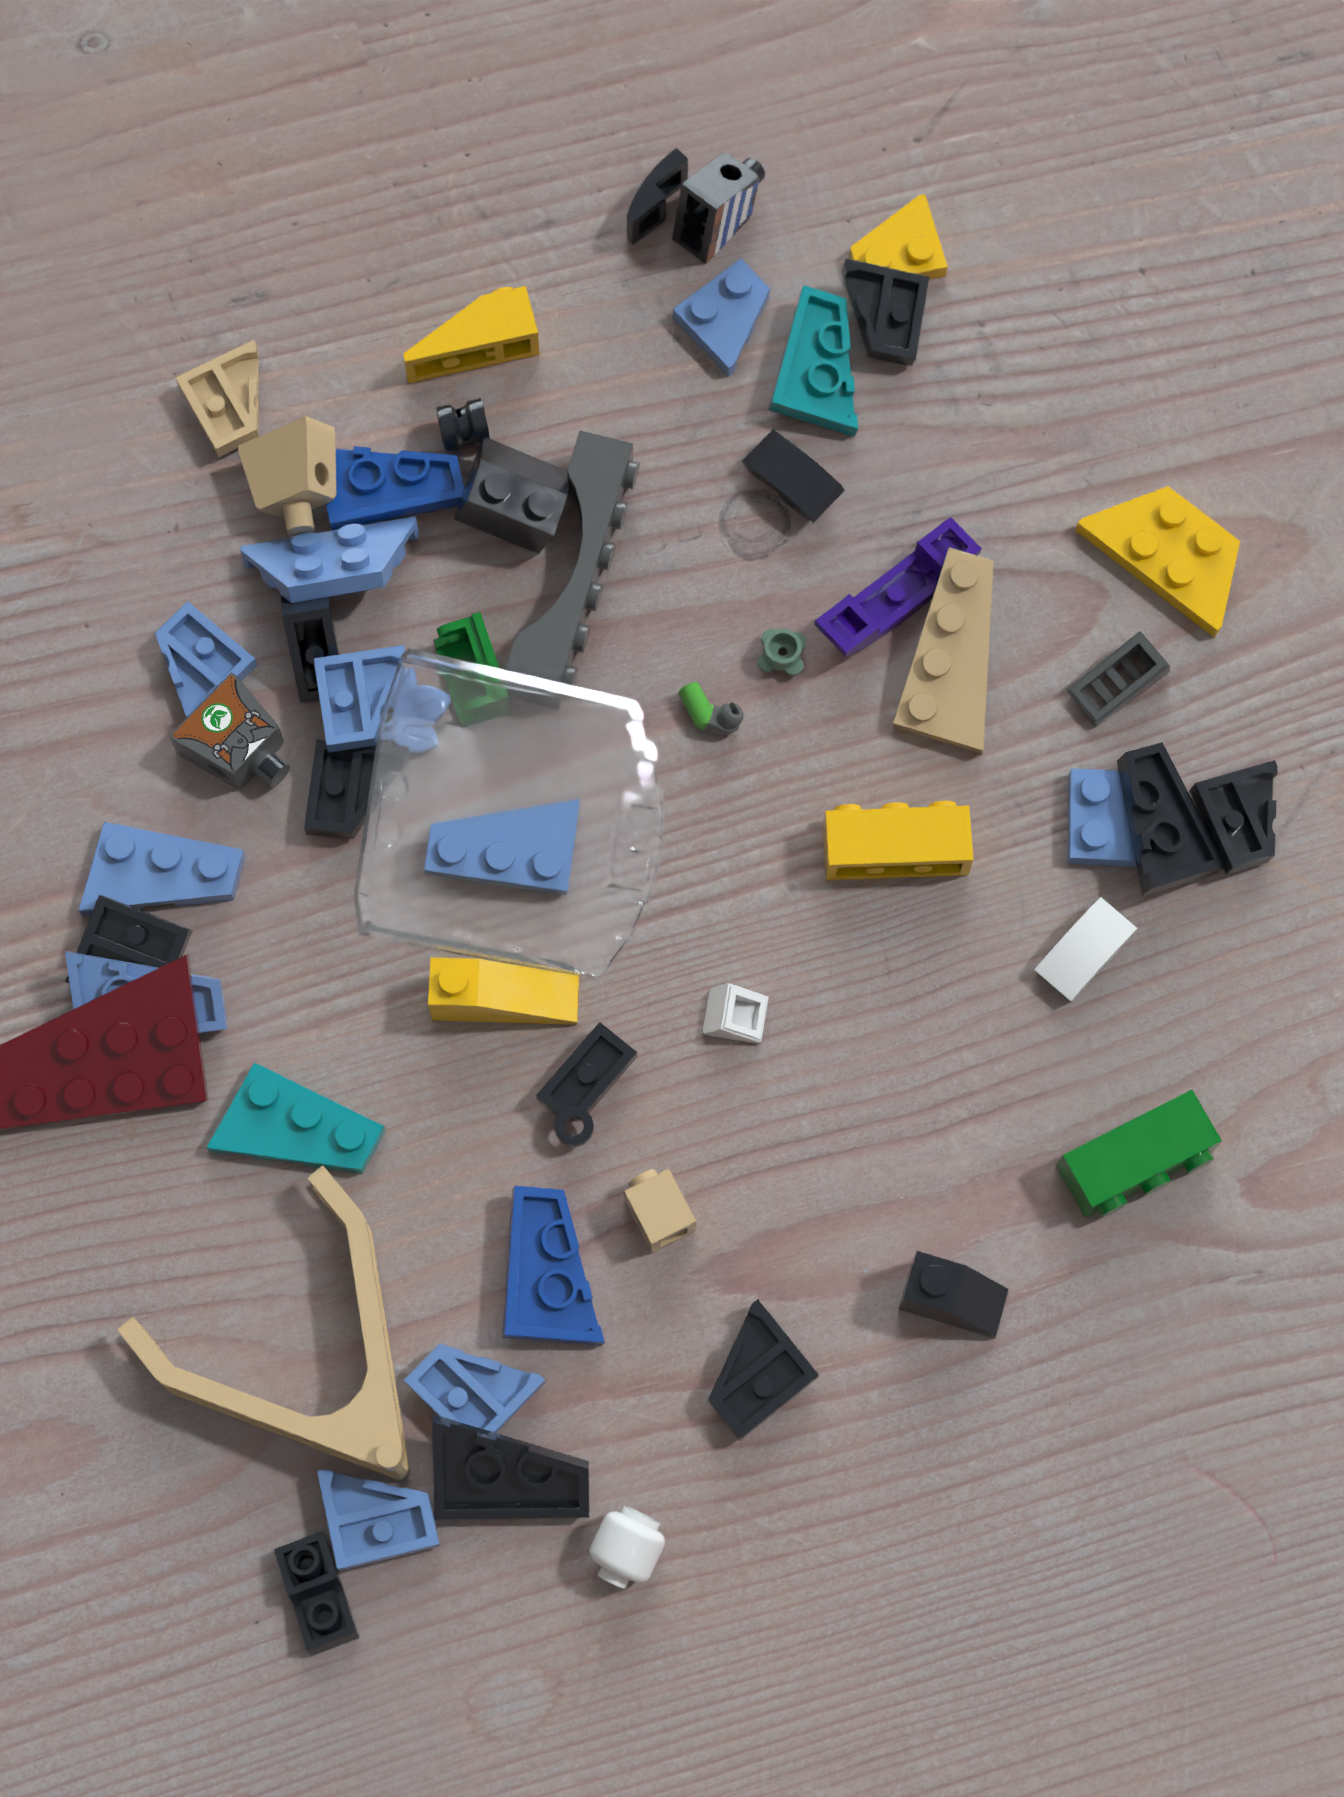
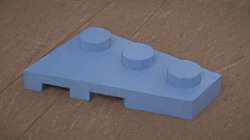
M580 799L431 823L423 874L566 895L569 886Z
M104 822L79 912L82 917L91 916L99 895H104L140 910H144L146 906L164 904L184 906L234 900L246 855L243 849Z
M69 951L65 952L73 1009L158 969L152 966ZM191 974L199 1033L227 1029L228 1022L221 979Z

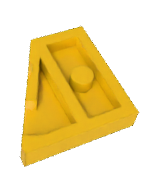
M925 194L918 195L853 244L849 252V258L852 260L928 276L929 280L944 277L947 274L948 266Z

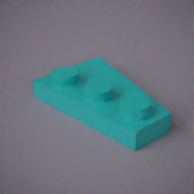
M803 285L768 410L855 437L859 428L858 417L854 412L853 394L855 386L854 376H851L849 351L851 344L846 298Z

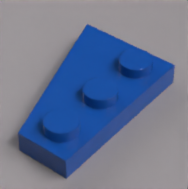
M354 446L353 450L336 449V496L332 502L326 504L331 530H338L348 524L367 525L459 506L464 485L457 455L401 450L399 454L372 452L371 447Z

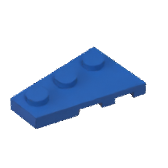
M514 1186L512 1189L502 1338L602 1346L605 1343L601 1326L597 1322L592 1303L589 1281L585 1277L578 1251L580 1247L565 1191L562 1189Z

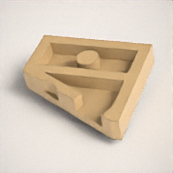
M254 340L175 377L181 393L218 458L237 449L238 445L259 437V352Z

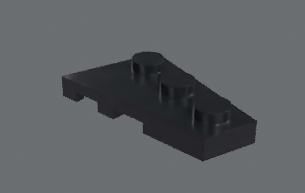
M1163 742L1125 752L1117 760V766L1142 896L1205 878L1221 871L1226 864Z
M435 1414L433 1415L435 1520L589 1518V1461Z

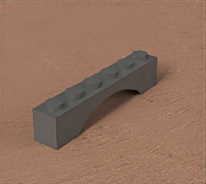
M579 431L567 470L568 491L577 508L583 534L578 562L568 585L554 605L535 623L516 634L503 675L508 696L559 709L563 694L571 695L578 671L577 667L572 666L576 651L581 653L585 651L590 633V626L585 625L588 611L596 612L603 589V584L597 583L601 569H610L615 551V543L610 542L613 529L621 530L626 516L627 503L622 502L626 488L634 489L638 477L640 463L633 461V443Z

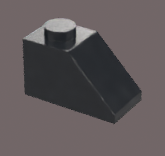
M281 596L282 617L300 703L318 700L320 698L314 658L340 655L329 597L291 603Z
M916 1251L911 1262L899 1310L996 1338L1009 1289L967 1265Z

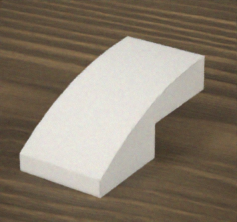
M1100 897L1034 970L1066 998L1074 1001L1138 928Z

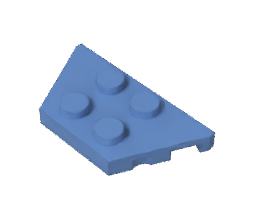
M416 516L368 525L348 524L338 530L321 533L304 532L291 538L240 546L243 564L246 568L257 567L265 583L270 587L279 589L280 595L289 602L295 603L385 587L393 575L392 570L400 565L406 556L405 543L408 539L416 540L419 537Z

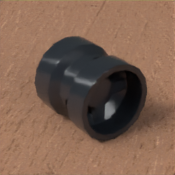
M481 398L468 400L464 406L455 409L450 404L436 407L445 452L459 450L462 443L472 442L479 446L483 436L490 439Z

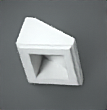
M730 983L710 989L703 1033L713 1037L755 1044L761 1043L769 997Z

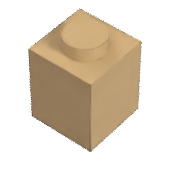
M651 1169L639 1174L629 1182L631 1188L624 1191V1201L651 1254L696 1231L697 1221L669 1169L657 1174L655 1169Z

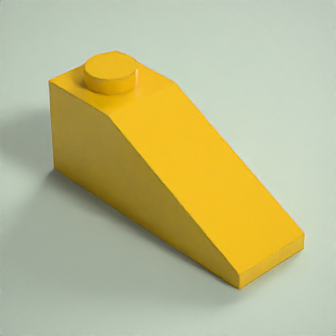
M526 286L517 288L501 287L492 293L481 295L403 353L408 384L540 355L538 330Z
M430 957L428 1007L432 1021L577 1025L578 975L484 959Z

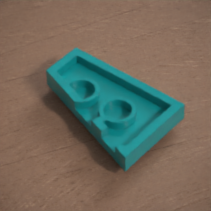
M254 1062L206 1148L210 1153L224 1155L232 1153L252 1156L253 1159L267 1161L275 1159L303 1163L304 1166L317 1168L323 1165L325 1169L363 1174L386 1129L383 1125Z

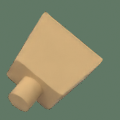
M305 416L238 445V452L256 508L265 514L285 519L287 534L290 536L304 532H313L315 528L312 509L332 502L336 496L335 428Z

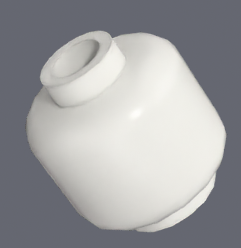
M623 1506L621 1512L611 1511L607 1513L589 1550L591 1559L601 1566L597 1576L624 1589L629 1580L637 1583L646 1582L650 1578L665 1546V1538L658 1531L661 1523L627 1506Z

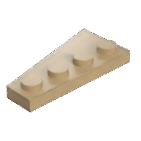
M948 548L895 715L893 727L983 754L993 560Z

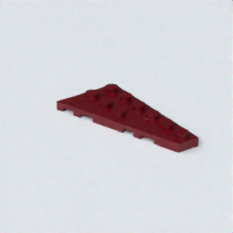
M189 954L0 1045V1129L203 1102L209 1099Z

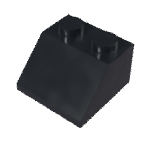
M483 436L454 520L540 554L555 535L567 498V470Z

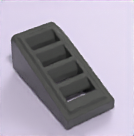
M1139 631L1070 686L1067 692L1097 727L1170 672V665L1144 634ZM1135 653L1149 668V671L1144 675L1129 659ZM1122 664L1133 677L1135 682L1132 685L1128 686L1115 670L1117 666ZM1105 675L1121 691L1115 698L1099 680ZM1091 685L1107 703L1102 709H1099L1084 691Z

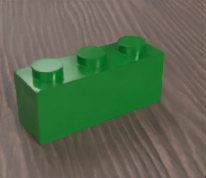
M1191 1089L1063 1154L1056 1167L1084 1217L1099 1211L1103 1218L1125 1207L1128 1204L1126 1196L1142 1189L1146 1196L1168 1185L1171 1182L1169 1174L1185 1167L1189 1174L1206 1166L1214 1160L1211 1153L1214 1152L1222 1140L1194 1091Z

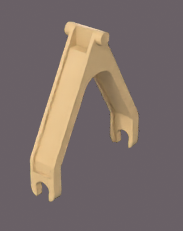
M322 1165L307 1179L314 1186L312 1189L342 1224L348 1234L368 1367L362 1389L347 1406L330 1415L308 1417L175 1367L134 1316L117 1330L154 1378L172 1395L387 1476L391 1480L402 1481L407 1478L411 1468L406 1448L373 1234L363 1213Z

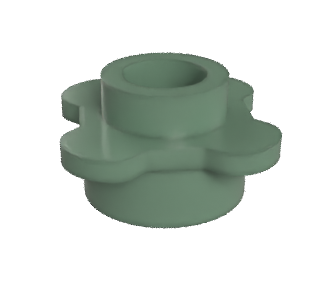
M788 629L766 630L761 636L764 650L763 655L758 658L759 668L765 673L778 670L785 671L790 676L799 675L804 668L801 653L807 646L806 637L799 632L794 633ZM780 649L786 650L787 654L785 656H781L778 654V651Z

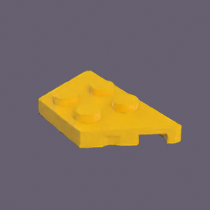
M1169 486L1086 516L1078 522L1076 532L1213 638L1216 637L1224 619L1240 540Z

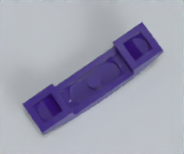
M949 517L919 540L914 552L854 598L850 594L817 618L814 625L845 657L852 655L889 633L933 598L949 547L977 556L982 548Z

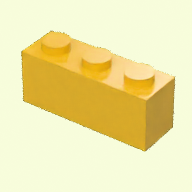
M945 800L933 802L928 807L909 808V805L906 803L892 802L882 805L881 809H862L861 806L856 804H843L834 807L833 810L825 811L823 841L826 880L969 875L974 860L969 805L957 806L955 802Z

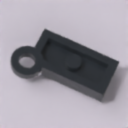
M601 1022L596 1025L536 1095L537 1100L557 1116L554 1125L556 1137L568 1147H579L590 1140L593 1135L594 1123L589 1113L637 1058V1051ZM570 1119H578L583 1123L584 1128L580 1134L570 1135L565 1131L566 1122Z

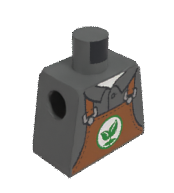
M232 672L169 735L178 755L237 789L244 787L255 774L270 787H275L286 777L290 770V765L275 754L284 743L279 726Z

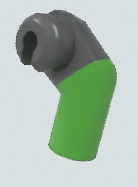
M698 682L689 683L678 692L697 728L722 735L731 734L739 729L744 713L737 704L733 702L729 705L723 704L722 706L710 704Z

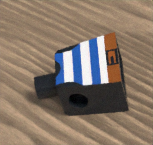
M722 153L687 179L681 186L672 240L705 264L708 263L750 218L758 184L765 178L763 166L754 158H747L741 163L729 153Z

